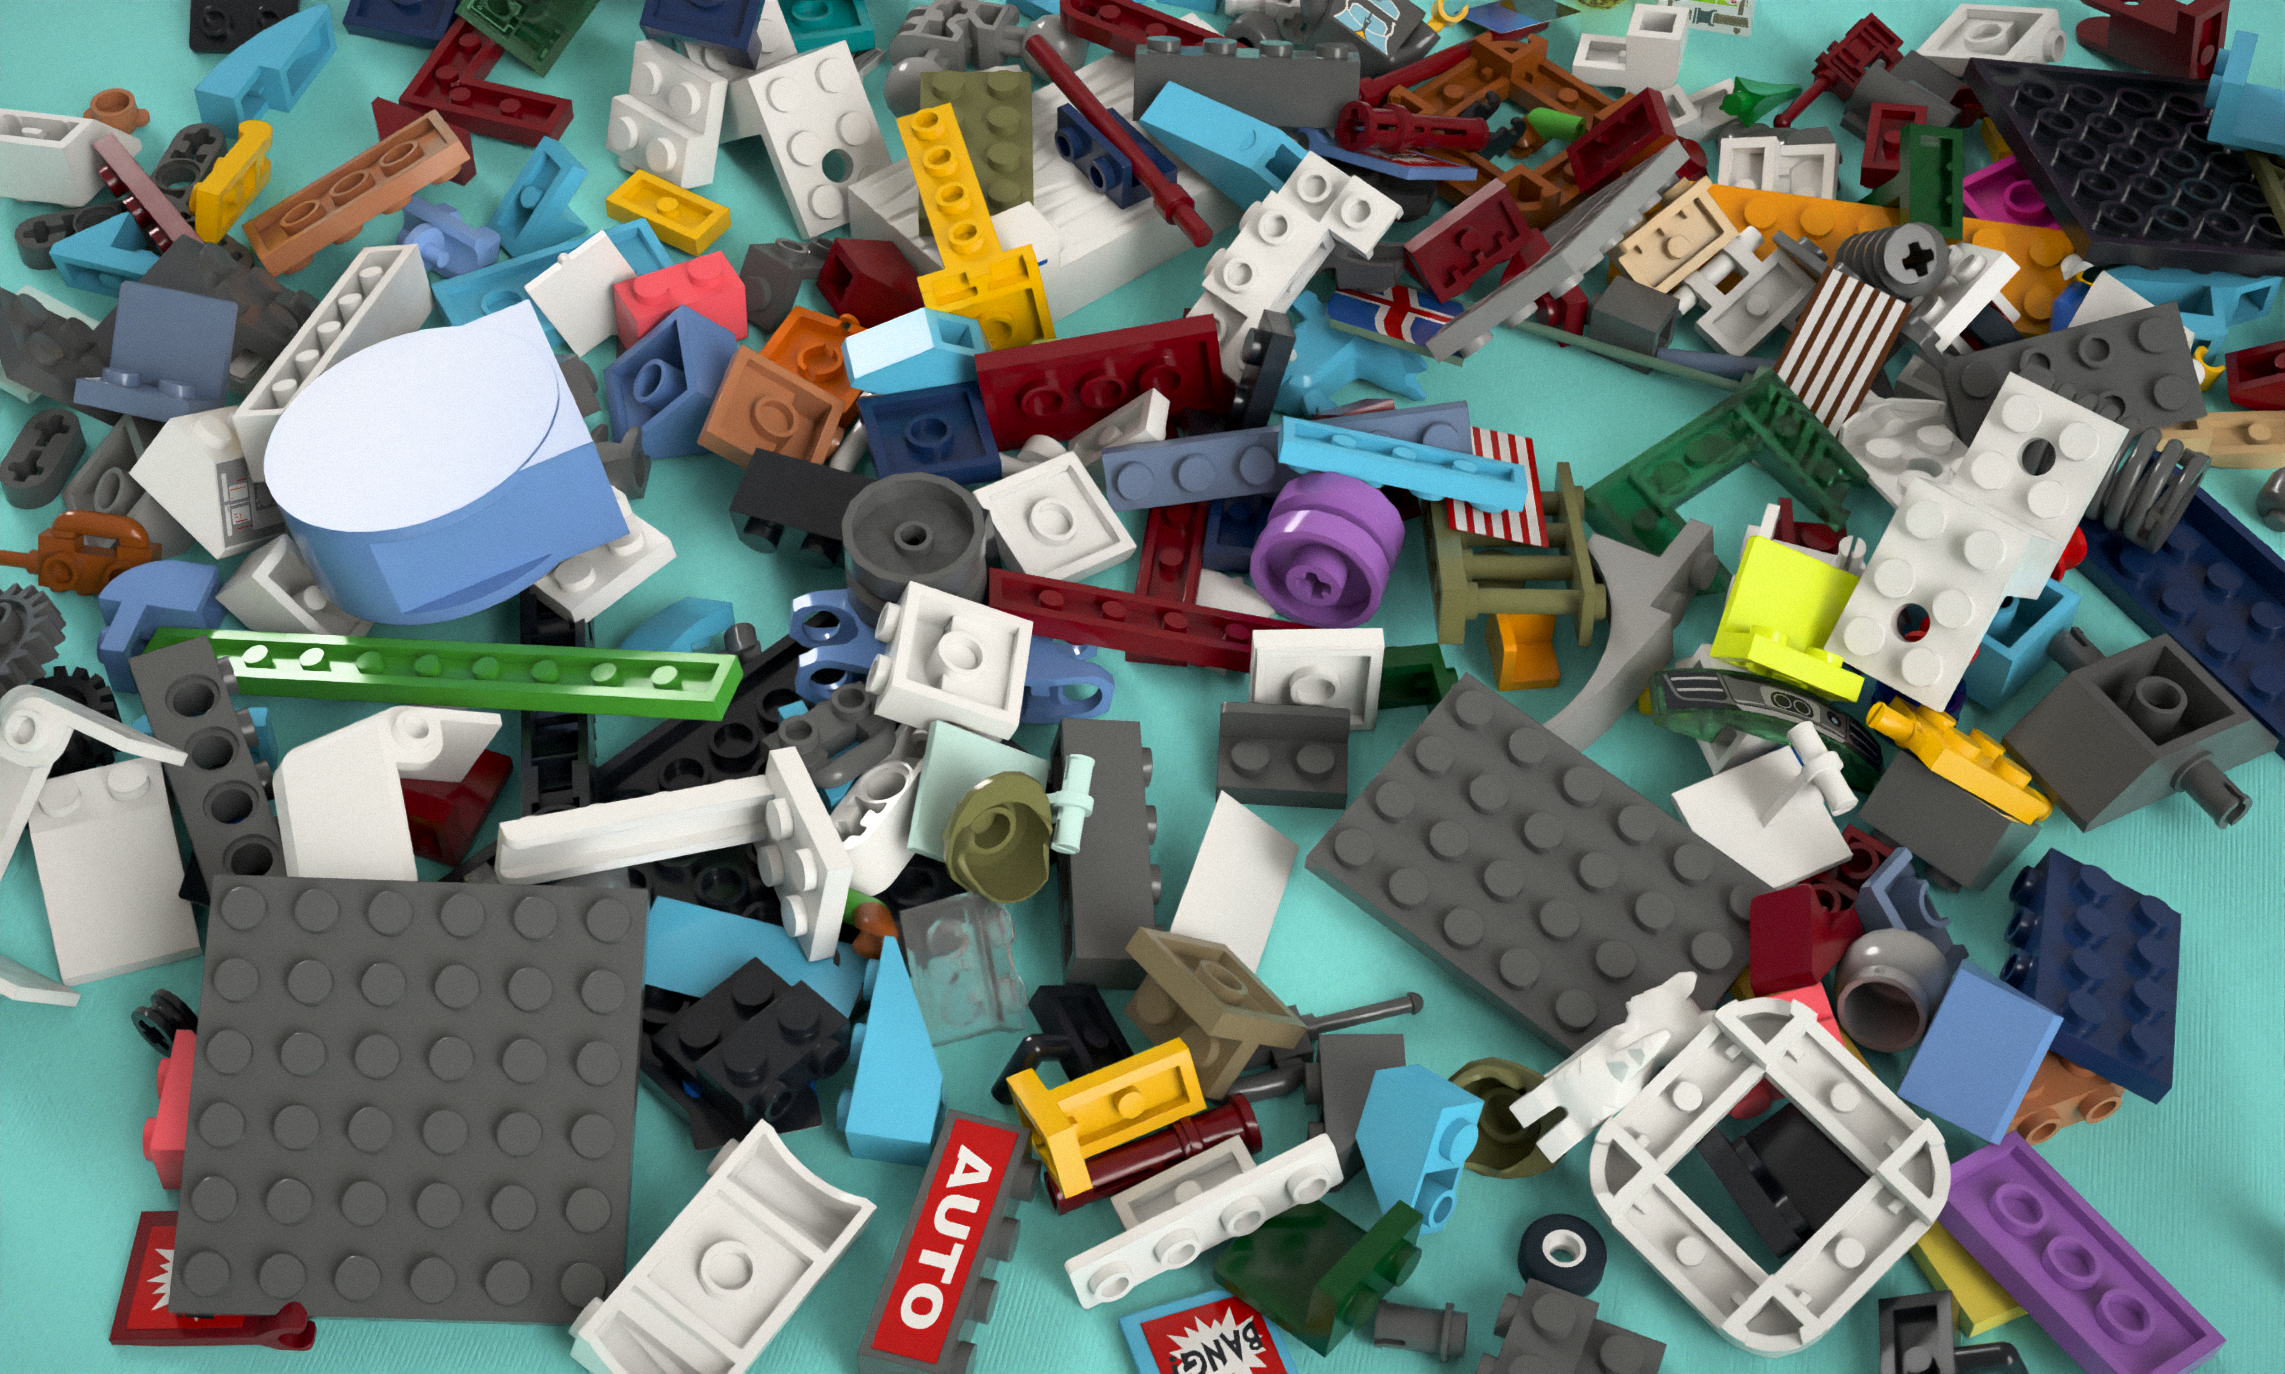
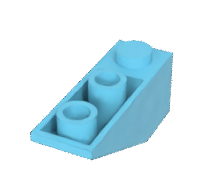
M1171 81L1166 83L1137 122L1245 212L1254 202L1260 201L1262 203L1271 190L1278 194L1308 153L1282 130Z
M2137 265L2118 266L2105 271L2154 306L2177 301L2179 312L2196 313L2208 286L2221 287L2226 327L2269 315L2283 278L2265 275L2261 278H2249L2239 273L2215 271L2210 274H2199L2189 269L2161 267L2159 270H2148Z
M885 935L880 960L869 959L867 964L863 998L866 1001H871L867 1024L856 1023L850 1048V1064L857 1065L858 1070L854 1089H842L837 1109L836 1128L838 1131H845L851 1157L927 1168L945 1118L947 1098L944 1080L896 938Z

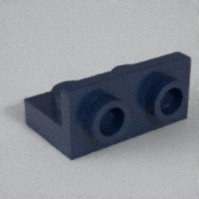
M1067 103L1057 108V131L1054 135L1056 148L1065 161L1073 163L1090 180L1098 192L1104 193L1121 210L1152 197L1132 174L1131 161L1071 104ZM1113 107L1107 109L1170 183H1177L1178 167Z

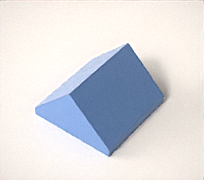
M1962 959L1900 1081L1896 1095L1991 1143L2000 1145L2064 1018L1973 962Z

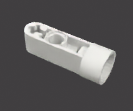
M945 721L947 724L998 743L1003 740L1002 738L966 726ZM903 723L895 731L896 744L892 753L883 761L862 773L830 815L854 865L849 888L869 896H874L887 889L915 854V852L906 849L929 732Z

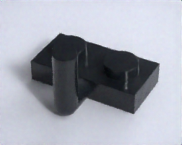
M1040 985L1028 1006L1043 1033L1029 1034L1023 1038L992 1086L991 1093L1001 1104L1013 1105V1099L1006 1078L1029 1068L1036 1071L1041 1062L1059 1061L1069 1081H1073L1134 1056L1133 1051L1095 985Z

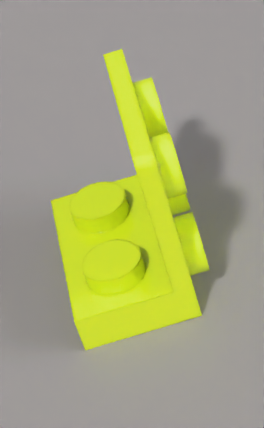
M1762 536L1749 537L1709 657L1769 681L1810 694L1820 700L1857 703L1865 678L1842 669L1844 658L1825 651L1823 648L1856 588L1860 577Z

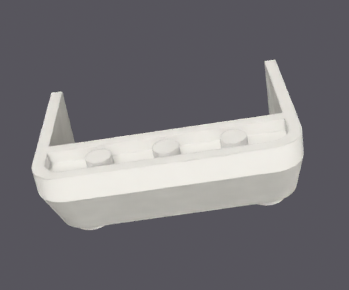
M20 685L8 691L0 700V882L53 763L63 754L74 729L123 752L182 767L188 754L54 691L33 685ZM0 954V994L12 1000L77 1006L82 994Z
M395 706L291 749L276 769L272 780L287 877L419 881L400 778L461 782L501 728L500 714L415 706Z

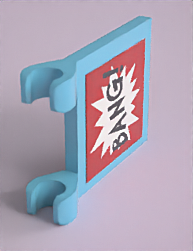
M1223 1287L1118 1317V1327L1137 1374H1299L1278 1325Z

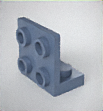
M123 281L120 285L109 368L105 367L102 369V377L76 378L73 403L166 423L170 418L223 408L225 405L238 313L237 303L136 281Z

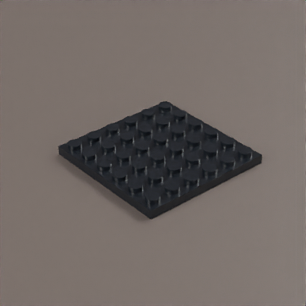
M1970 57L1963 74L1964 79L2083 261L2097 266H2107L2110 263L2137 265L2148 270H2159L2161 267L2189 269L2199 274H2210L2215 271L2239 273L2249 278H2261L2263 275L2285 277V236L2243 151L2231 150L2218 142L2207 140L2214 109L2203 106L2210 80ZM2276 162L2273 163V165L2285 169V166L2280 165Z

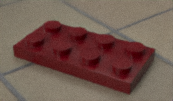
M1213 313L974 354L983 404L998 452L1023 448L1027 440L1034 435H1045L1057 442L1072 440L1084 430L1152 388H1155L1170 401L1166 423L1177 422L1183 407L1214 414L1224 413L1226 396L1217 328Z

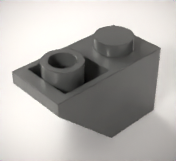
M1319 1034L1316 1062L1304 1063V1104L1317 1105L1318 1122H1308L1307 1141L1320 1134H1328L1334 1144L1344 1177L1340 1184L1330 1188L1327 1193H1337L1365 1167L1355 1135L1375 1071L1406 1066L1403 1034Z

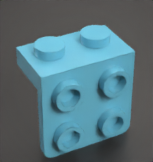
M2236 30L2231 50L2219 48L2203 107L2214 109L2207 140L2218 142L2222 146L2235 151L2252 149L2277 154V156L2285 160V90L2246 83L2259 34Z

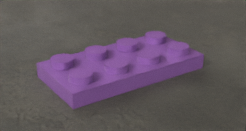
M2015 1130L2004 1135L2000 1145L1990 1143L1950 1165L1951 1183L1948 1199L1937 1220L2087 1374H2189L2211 1360L2227 1341Z

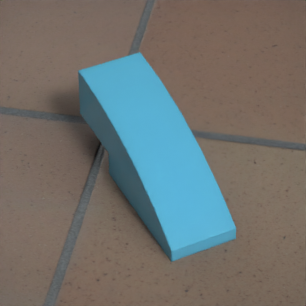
M317 4L287 17L261 31L236 48L216 65L194 89L202 123L216 125L223 130L226 138L238 140V126L243 121L261 120L268 109L289 113L337 50L329 6Z

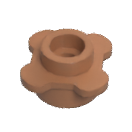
M119 88L107 89L96 94L90 102L91 108L87 109L83 114V118L95 119L129 135L135 131L136 127H144L150 122L149 112L146 109L137 108L134 95L128 90Z

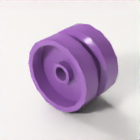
M1335 472L1306 473L1288 481L1277 496L1268 516V524L1260 534L1251 554L1250 576L1257 592L1275 611L1292 621L1327 629H1351L1368 622L1378 610L1388 587L1389 575L1394 571L1403 550L1405 527L1394 505L1379 490L1360 479Z

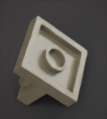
M1139 927L1125 948L1148 974L1123 1012L1155 1046L1178 1037L1182 1039L1189 1048L1200 1088L1205 1098L1222 1100L1260 1044L1293 1050L1308 1029L1225 944Z

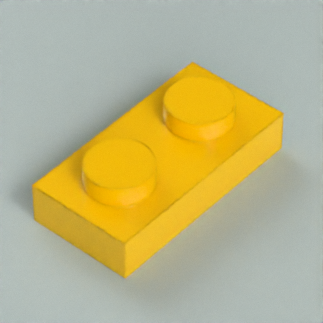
M641 169L637 170L605 199L608 217L623 224L645 217L659 240L696 257L702 254L731 227L729 208Z

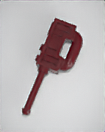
M1872 12L1865 19L1861 18L1845 34L1846 37L1840 43L1836 40L1832 42L1826 49L1829 52L1828 54L1823 51L1816 58L1815 62L1818 65L1811 72L1815 76L1814 83L1782 114H1777L1774 117L1773 126L1790 128L1791 123L1823 92H1832L1845 103L1852 96L1856 86L1866 73L1864 70L1866 66L1870 63L1874 64L1878 59H1882L1886 62L1884 69L1890 72L1904 58L1902 53L1898 51L1904 41Z

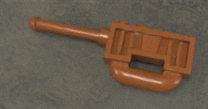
M81 509L68 510L59 514L53 521L52 527L38 535V550L33 549L29 553L0 550V565L23 568L29 574L38 575V586L50 587L52 592L73 590L77 591V594L80 596H90L93 593L100 594L114 578L123 572L145 563L162 561V544L149 542L148 532L134 518ZM84 535L119 540L120 544L117 546V549L84 545Z

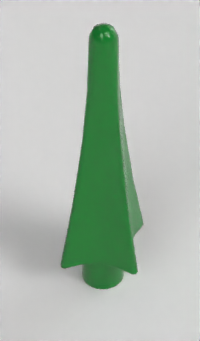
M1736 76L1733 92L1724 97L1719 109L1724 110L1730 116L1737 115L1745 127L1749 128L1777 106L1801 95L1802 87L1799 84H1772Z

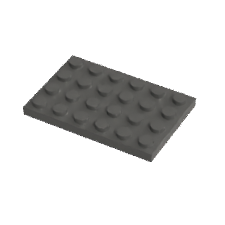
M1467 672L1309 852L1304 868L1565 1059H1568L1581 1047L1603 1032L1625 1023L1628 1016L1626 1002L1631 1001L1633 996L1664 984L1678 972L1694 971L1697 974L1696 984L1690 997L1701 1011L1714 1010L1750 965L1751 900L1756 895L1776 891L1772 886ZM1666 1066L1659 1067V1069L1657 1070L1656 1074H1655L1654 1077L1651 1079V1081H1652Z

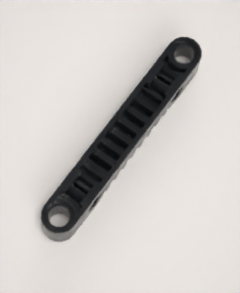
M529 587L520 592V644L595 648L594 618L587 623L585 618L574 623L568 617V621H566L539 601L536 594H531ZM521 710L522 818L583 808L599 803L596 779L598 770L595 759L597 758L595 714ZM602 871L537 883L535 885L595 887L600 881Z

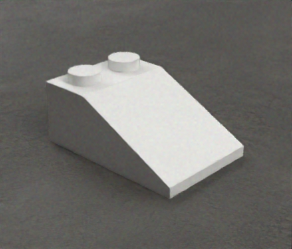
M141 757L46 779L30 814L28 823L63 985L69 988L203 955L194 903L180 899L178 896L187 866L175 802L162 761Z

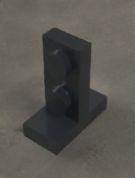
M1267 309L1263 310L1258 328H1250L1246 335L1242 350V361L1246 365L1240 383L1233 382L1228 389L1224 406L1225 416L1183 407L1176 426L1179 438L1268 426L1267 424L1296 341V335L1287 314Z

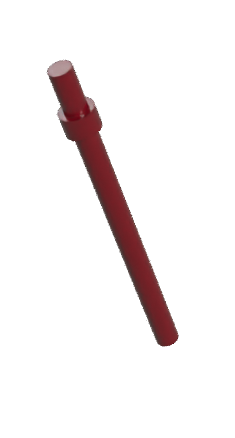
M1549 21L1507 33H1498L1493 30L1487 32L1492 34V42L1520 41L1529 37L1530 33L1536 34L1546 30ZM1475 37L1375 79L1369 77L1360 78L1359 101L1367 102L1371 107L1376 108L1380 104V100L1388 97L1390 91L1400 84L1407 89L1444 73L1471 56L1472 40Z
M1040 34L1031 36L1025 43L1027 53L1078 112L1131 161L1132 174L1154 198L1153 206L1168 224L1177 225L1195 247L1201 248L1209 244L1214 233L1194 210L1195 202L1180 184L1170 183L1046 39Z

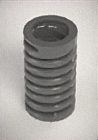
M2034 362L2027 364L2018 374L2050 391L2057 382L2055 373ZM2065 382L2060 385L2055 393L2074 402L2078 395V387L2072 382ZM2086 393L2081 396L2077 404L2096 412L2099 399L2092 393ZM2107 404L2098 414L2116 423L2120 416V410L2113 404ZM2129 415L2122 420L2120 425L2130 430L2089 503L2084 516L2090 520H2100L2103 518L2106 529L2112 532L2123 530L2126 540L2155 554L2175 528L2194 497L2210 466L2212 457L2203 452H2194L2188 448L2184 450L2182 441L2171 439L2138 483L2149 459L2162 439L2160 429L2148 427L2142 433L2130 456L2115 475L2126 451L2141 428L2140 419ZM2045 439L2035 440L2025 448L2022 455V463L2029 474L2033 476L2043 475L2053 467L2056 453L2052 444L2049 447V441ZM2176 464L2183 466L2178 475L2172 473ZM2165 485H2170L2168 489L2164 492V494L2160 497V499L2156 502Z

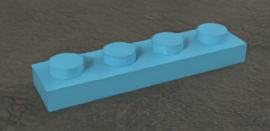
M1283 416L1278 435V463L1287 464L1290 469L1304 475L1315 472H1335L1358 478L1373 488H1381L1385 484L1408 489L1413 495L1425 500L1439 501L1444 499V497L1468 501L1474 508L1488 513H1501L1505 509L1521 513L1523 511L1528 493L1524 465Z

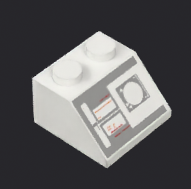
M237 405L170 418L129 472L217 560L261 548L285 533L289 534V528L267 483L252 482L231 418L239 408Z

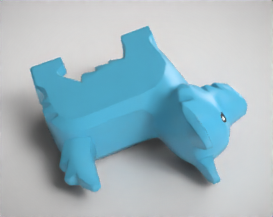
M1308 289L1300 294L1292 303L1289 310L1300 319L1294 328L1296 341L1293 349L1298 356L1293 363L1291 361L1288 362L1273 410L1285 412L1286 414H1305L1308 419L1313 420L1312 414L1339 407L1329 397L1350 381L1358 378L1370 381L1391 392L1399 393L1412 401H1423L1426 398L1427 394L1416 380L1418 373L1428 369V365L1421 358L1420 354L1330 328L1326 322L1325 311L1327 305L1317 299V295Z

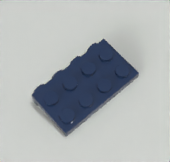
M2051 847L2035 868L2029 865L2025 866L2011 887L2009 901L2015 903L2014 912L2004 934V942L2010 944L2009 954L2000 972L1999 979L2064 1018L2049 1050L2157 1105L2172 1088L2181 914L2172 910L2161 899L2151 895H2143L2112 879L2101 868L2094 865H2085Z

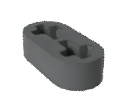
M65 409L41 411L34 415L20 432L0 464V482L6 500L12 506L20 509H36L51 503L59 495L86 448L79 419L73 412Z

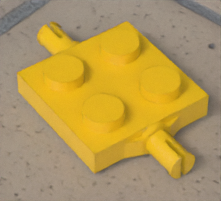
M1897 695L1889 706L1883 702H1877L1870 708L1866 716V725L1893 739L1897 746L1903 749L1909 748L1931 771L2028 825H2031L2034 820L2037 822L2044 821L2052 812L2054 802L2047 795L2027 785L2032 776L2017 763L2003 756L2006 749L1984 732L1973 728L1967 736L1954 728L1957 721L1945 711L1936 712L1923 704L1918 708Z

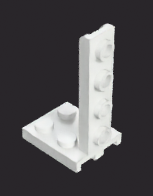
M793 746L769 751L764 775L736 780L728 779L709 785L671 792L662 791L649 796L605 804L597 803L583 808L539 816H526L517 820L499 823L494 870L501 884L532 885L753 842L758 853L757 860L761 879L767 887H774L781 902V916L784 928L790 937L798 938L808 962L835 956L854 865L796 747Z

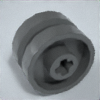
M924 472L890 475L867 485L850 501L841 522L848 601L861 621L876 630L885 604L887 602L896 604L909 581L979 604L982 603L987 589L984 518L981 507L967 489L942 476Z

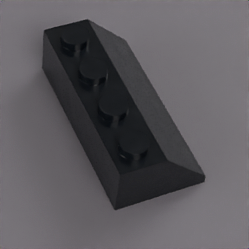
M756 447L730 505L729 513L739 540L755 551L765 554H772L775 551L800 557L807 564L823 570H830L833 567L845 569L841 522L850 501L867 485L878 480ZM981 508L985 526L987 575L989 567L1002 569L990 510Z

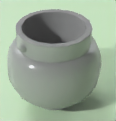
M1895 927L1874 930L1853 941L1848 947L1847 952L1838 962L1835 972L1834 996L1837 1002V1014L1841 1026L1853 1040L1873 1050L1882 1052L1903 1051L1916 1044L1924 1036L1952 981L1944 955L1931 941L1916 932Z

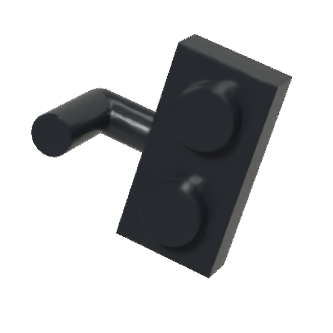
M1952 1290L1878 1299L1881 1374H2029L2017 1349L2011 1343L2000 1341L1961 1346L1959 1304Z

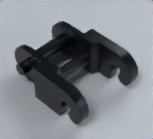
M1488 91L1485 94V98L1489 101L1487 105L1475 100L1459 117H1480L1487 121L1499 108L1501 98L1496 92ZM1513 117L1510 121V124L1514 127L1512 131L1501 126L1495 133L1489 132V140L1486 147L1481 152L1476 153L1488 161L1495 155L1501 158L1524 135L1526 123L1520 117Z

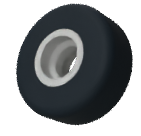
M1551 1214L1537 1219L1524 1232L1518 1252V1269L1526 1284L1528 1279L1532 1278L1581 1297H1586L1599 1286L1603 1278L1607 1261V1250L1599 1232L1587 1221L1569 1214ZM1555 1250H1565L1572 1254L1574 1261L1560 1262L1555 1260L1550 1254Z

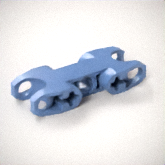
M847 589L815 591L792 600L788 622L789 637L796 640L802 646L812 649L807 653L799 655L795 677L796 693L808 701L817 704L820 701L830 699L833 691L841 685L856 683L860 680L866 686L871 665L878 653L885 655L887 643L876 640V630L860 620L848 601ZM827 611L837 616L839 624L837 627L814 628L805 625L803 621L811 613ZM1032 635L1019 723L1052 724L1059 723L1061 718L1090 719L1108 712L1115 689L1113 675L1100 665L1085 662L1087 659L1097 655L1098 646L1063 644L1053 642V638ZM823 668L846 671L840 681L830 685L817 684L810 679L814 672ZM1092 684L1099 687L1093 696L1084 700L1070 699L1063 693L1065 685Z

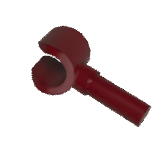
M1968 84L1958 88L1950 103L1962 110V116L1958 123L1960 127L1970 128L1977 119L1983 120L1984 117H1989Z

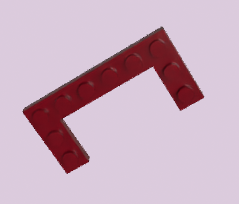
M474 0L470 8L503 31L505 25L493 16L498 18L508 16L509 8L505 1L486 0V7L493 15L491 16L478 6L480 0ZM510 0L520 8L516 16L521 19L527 8L516 0ZM527 0L535 7L540 2V0ZM467 5L465 6L464 9L467 12H469L471 15H473L475 18H477L479 21H481L483 24H485L499 36L507 40L512 31H510L507 28L504 34H502L489 23H487L485 20H483L481 17H479L477 14L468 9ZM461 14L398 99L399 105L423 114L436 109L445 122L469 130L472 133L537 147L543 136L559 141L574 118L572 100L484 81L507 48ZM513 16L507 26L513 30L519 20ZM524 18V20L520 24L521 26L524 25V23L526 22L525 20H527V18ZM518 29L516 30V32H515L514 35L512 36L513 38H515V36H516L517 33L519 32Z

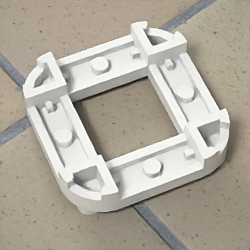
M1762 997L1740 1002L1735 999L1713 1014L1712 1021L1614 1118L1610 1116L1604 1122L1595 1137L1590 1158L1589 1181L1594 1202L1607 1224L1721 1337L1741 1350L1760 1355L1764 1358L1774 1359L1802 1351L1820 1340L1931 1228L1948 1199L1951 1171L1948 1155L1944 1147L1945 1140L1935 1124L1929 1118L1923 1121L1821 1026L1816 1021L1818 1016L1816 1012L1795 999L1791 1003L1782 999ZM1764 1077L1870 1177L1774 1275L1771 1274L1770 1276L1666 1176Z

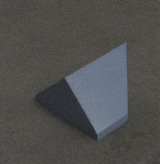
M1897 847L1860 887L1854 908L1864 930L1862 936L1874 930L1894 927L1916 932L1931 941L1944 955L1952 976L1958 969L1962 959L1966 960L1969 953L1964 944H1953L1945 928L1951 922L1948 917L1940 918L1926 890L1929 885L1927 880H1921L1915 866L1910 862L1913 856L1908 847Z

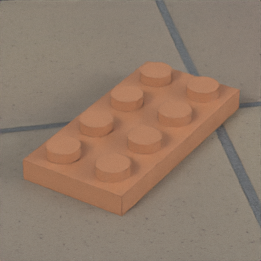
M433 109L241 226L260 261L274 278L282 273L286 275L293 274L309 265L314 258L313 254L329 244H343L356 237L363 229L362 224L380 213L388 215L404 208L411 201L412 194L428 184L438 185L450 180L461 170V164L471 158L459 138L436 109Z

